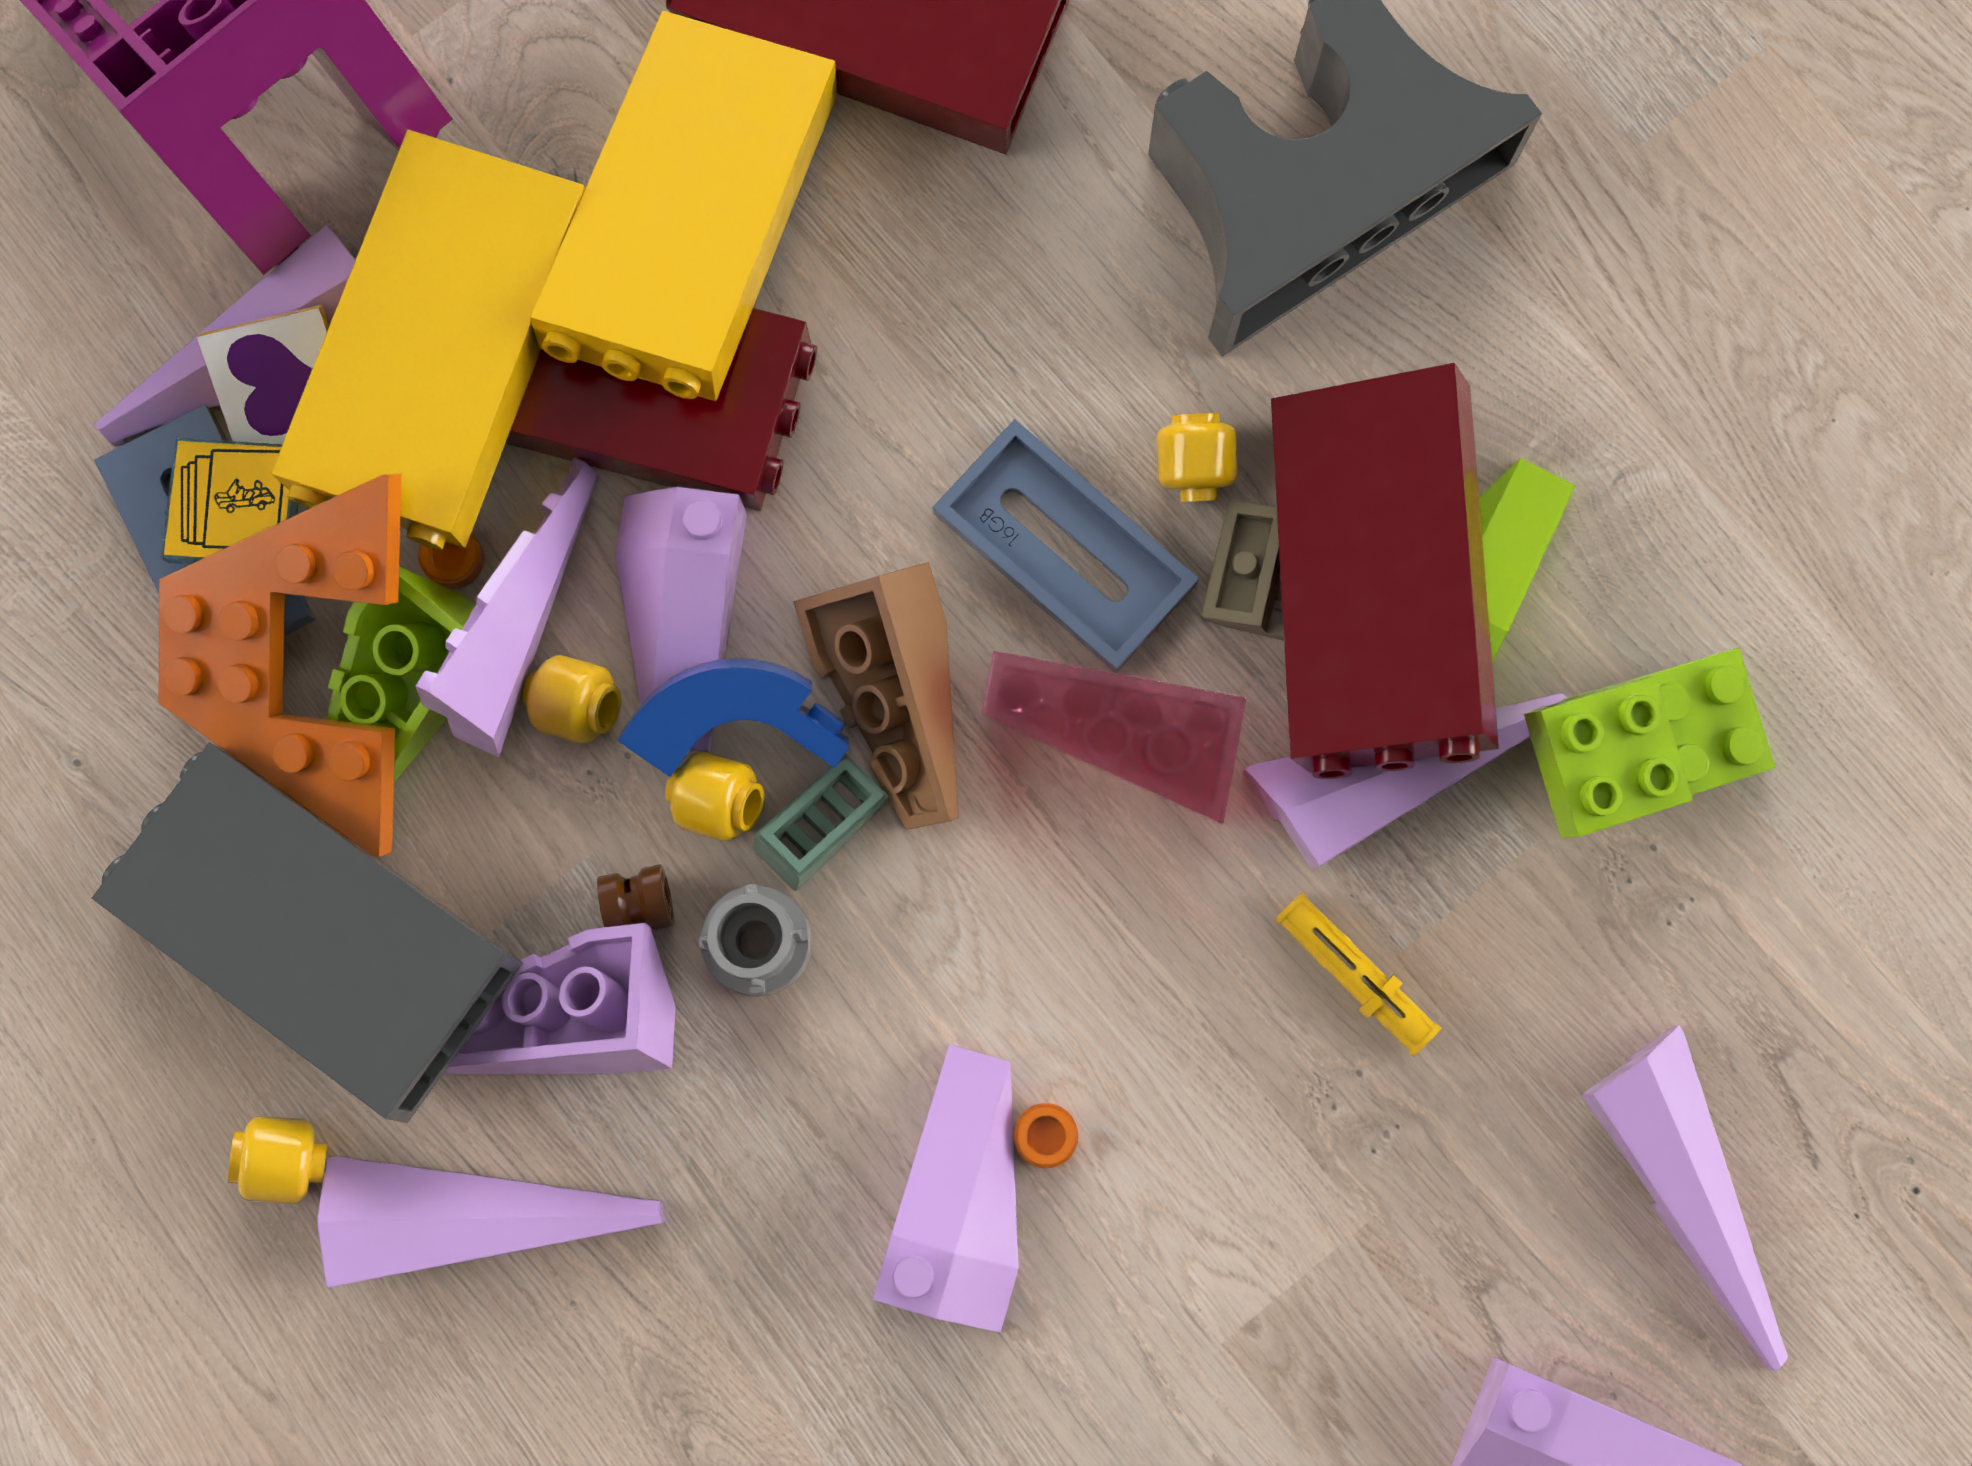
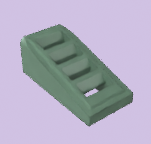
M844 754L835 768L832 766L828 768L755 834L753 849L791 889L797 891L888 801L889 796L858 765ZM839 781L862 802L856 810L833 789ZM820 800L827 804L843 820L838 826L815 806ZM802 818L824 838L818 844L797 825ZM784 836L804 855L802 859L799 860L780 841Z

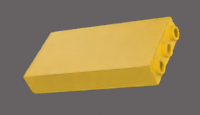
M662 10L530 316L539 348L543 349L551 357L563 362L575 363L577 360L601 366L606 372L622 380L634 381L640 378L660 384L667 391L681 398L694 399L700 396L716 401L837 97L835 61Z
M407 129L271 472L289 490L288 499L307 508H312L378 476L398 473L401 474L400 527L408 529L406 537L418 544L437 550H442L445 542L466 548L541 351L530 316L585 191L583 184Z

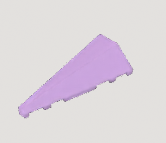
M326 224L200 333L320 304L323 306L330 326L355 259ZM197 336L94 424L114 447L125 444L124 438L158 426L160 427L204 404L209 408L221 410Z
M574 458L570 463L569 472L557 494L549 493L542 503L541 511L545 515L535 533L527 531L521 533L477 596L476 606L463 629L455 628L446 640L445 648L450 652L438 673L425 671L416 684L422 705L447 717L453 737L496 757L500 756L598 478V473L593 468L577 458Z
M1558 693L1496 708L1499 749L1479 751L1480 758L1471 762L1445 763L1441 762L1439 757L1415 759V766L1413 768L1402 771L1377 770L1375 765L1352 767V774L1344 778L1319 779L1313 777L1312 773L1290 759V756L1253 764L1244 769L1243 772L1274 820H1280L1313 872L1404 814L1419 807L1530 738L1524 714L1543 706L1561 702V700L1567 697L1563 693Z
M1676 1025L1627 1058L1626 1064L1582 1093L1581 1096L1653 1197L1654 1201L1650 1203L1760 1361L1766 1369L1775 1372L1783 1366L1788 1356L1685 1034L1680 1025Z
M345 1156L326 1158L317 1218L326 1288L665 1223L662 1201L575 1190L495 1177L354 1159Z

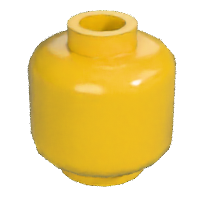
M1220 413L1171 415V425L1164 426L1158 431L1156 436L1158 480L1164 488L1180 490V502L1217 500V488L1230 486L1237 480L1236 431L1232 425L1220 422Z
M555 655L544 661L536 671H533L527 677L523 687L522 697L524 704L527 706L529 720L540 733L575 743H589L598 738L602 733L605 734L610 731L619 716L621 708L620 690L615 686L611 673L601 665L568 656Z
M698 752L688 758L682 767H677L672 776L668 778L665 787V798L668 803H671L670 809L674 822L682 830L719 841H731L742 834L743 831L748 832L757 823L764 803V790L762 785L757 782L755 772L747 763L712 753Z
M256 1116L248 1122L245 1131H234L227 1182L238 1184L240 1196L247 1201L297 1204L307 1195L309 1182L323 1183L327 1144L314 1143L315 1129L308 1120Z

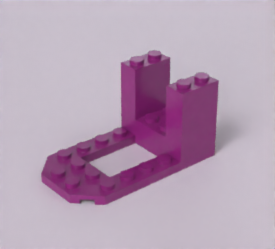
M20 0L263 275L274 266L282 263L311 235L221 129L224 124L231 119L240 118L250 112L261 94L280 79H286L298 73L304 67L308 56L311 54L317 59L358 114L398 151L407 129L437 138L439 131L453 120L366 0H160L130 25L105 0Z

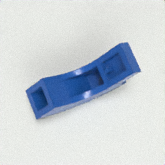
M743 658L721 659L702 663L671 677L644 700L623 728L617 740L669 777L672 776L693 745L705 733L719 725L732 721L752 720L771 725L833 768L836 767L849 749L848 737L841 732L846 724L839 717L817 703L810 710L802 705L812 691L811 680L778 664Z

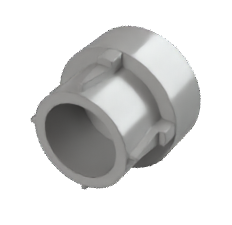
M748 884L727 893L713 905L703 923L701 936H699V946L708 969L719 982L738 993L759 997L779 993L790 987L800 978L811 957L813 938L807 917L790 897L774 888ZM755 924L769 926L774 935V944L771 951L766 956L758 959L746 957L740 945L741 937L745 930Z

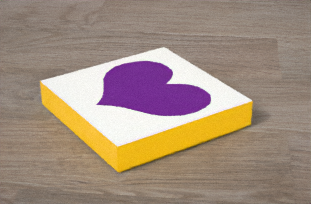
M322 304L203 332L197 336L233 444L272 447L283 444L329 328Z

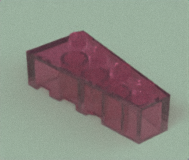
M993 651L981 714L993 722L1216 824H1223L1247 697Z

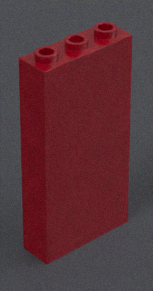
M666 0V8L670 13L834 60L837 94L1007 155L1069 0Z
M753 308L716 401L700 396L694 399L681 398L670 393L660 384L640 378L634 381L622 380L612 376L601 366L577 360L575 363L563 362L551 357L541 349L505 444L569 461L577 458L592 467L671 488L683 487L738 494L744 507L761 511L765 495H775L779 487L783 471V459L777 458L783 436L792 438L796 430L800 414V402L794 401L800 379L809 381L817 357V345L811 344L806 321Z
M1450 363L1271 398L1290 759L1312 773L1315 778L1338 779L1350 776L1352 774V767L1375 765V768L1381 771H1402L1413 768L1415 766V759L1439 757V760L1445 763H1466L1479 759V751L1499 749L1469 383L1457 365Z

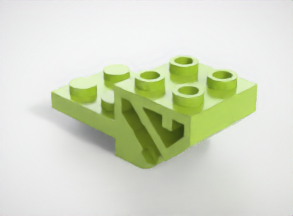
M1740 647L1565 698L1561 702L1543 706L1524 714L1561 839L1581 837L1693 801L1692 795L1776 768Z

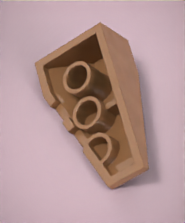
M926 562L793 601L810 660L821 679L830 676L842 697L845 706L839 712L848 728L858 726L872 751L870 767L884 792L889 796V801L904 828L908 830L958 819L947 622L930 563Z

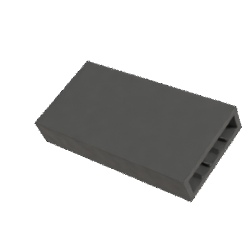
M211 742L206 745L202 752L195 754L186 762L180 773L179 783L163 803L154 807L146 815L141 825V833L127 852L116 858L107 867L102 876V885L91 898L383 1118L408 1123L523 964V962L380 859L372 856L245 764Z

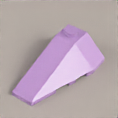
M645 923L587 929L569 937L568 945L547 955L539 957L536 954H532L521 959L520 961L523 962L522 966L444 1074H621L672 1069L676 1006L651 927Z

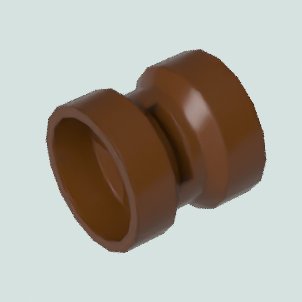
M663 865L644 867L638 875L631 876V878H624L618 873L598 877L597 892L604 927L645 923L652 929L657 930L674 926L671 892Z

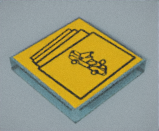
M176 438L160 558L167 563L193 564L297 515L299 504L287 498L289 490L271 474L282 444Z

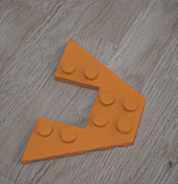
M398 473L378 476L159 579L158 703L375 857H381L392 852L395 728L283 714L285 594L379 605L398 603L401 474Z

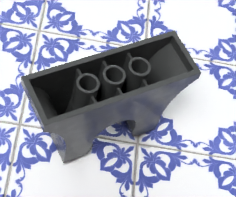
M1309 0L1308 10L1303 28L1300 31L1301 36L1294 63L1308 97L1313 99L1324 110L1331 124L1329 129L1316 136L1304 139H1285L1265 132L1247 116L1239 97L1208 71H1205L1190 82L1183 78L1168 86L1159 95L1155 104L1148 156L1192 216L1207 247L1216 286V309L1208 338L1219 354L1223 357L1514 166L1542 115L1529 95L1489 89L1453 73L1434 60L1407 35L1381 0Z

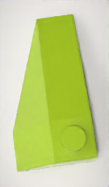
M1522 458L1479 497L1492 663L1514 621L1576 485Z
M400 566L398 603L379 605L354 602L347 613L343 633L348 634L340 666L333 668L328 688L332 689L333 693L326 715L327 720L395 728L394 783L447 720L446 716L422 705L416 684L425 671L438 673L450 652L445 648L446 640L455 628L463 629L476 606L465 596Z

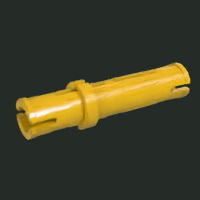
M1301 892L1274 921L1281 924L1361 1004L1358 1011L1367 1019L1373 1015L1414 1057L1442 1028L1435 1024L1400 989L1403 982L1395 974L1391 977L1385 975L1346 934L1306 898L1307 895L1304 892ZM1313 930H1316L1353 967V970L1340 960L1313 933ZM1364 977L1402 1015V1018L1397 1016L1361 978Z

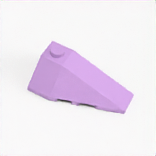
M672 487L625 495L615 557L640 705L660 685L682 671L702 663L725 659L747 518L746 510L738 494ZM714 728L705 733L690 750L710 753Z
M949 1044L872 1300L934 1319L1001 1333L1019 1269L1011 1065L1009 1061Z
M1493 1357L1452 1466H1742V1464Z

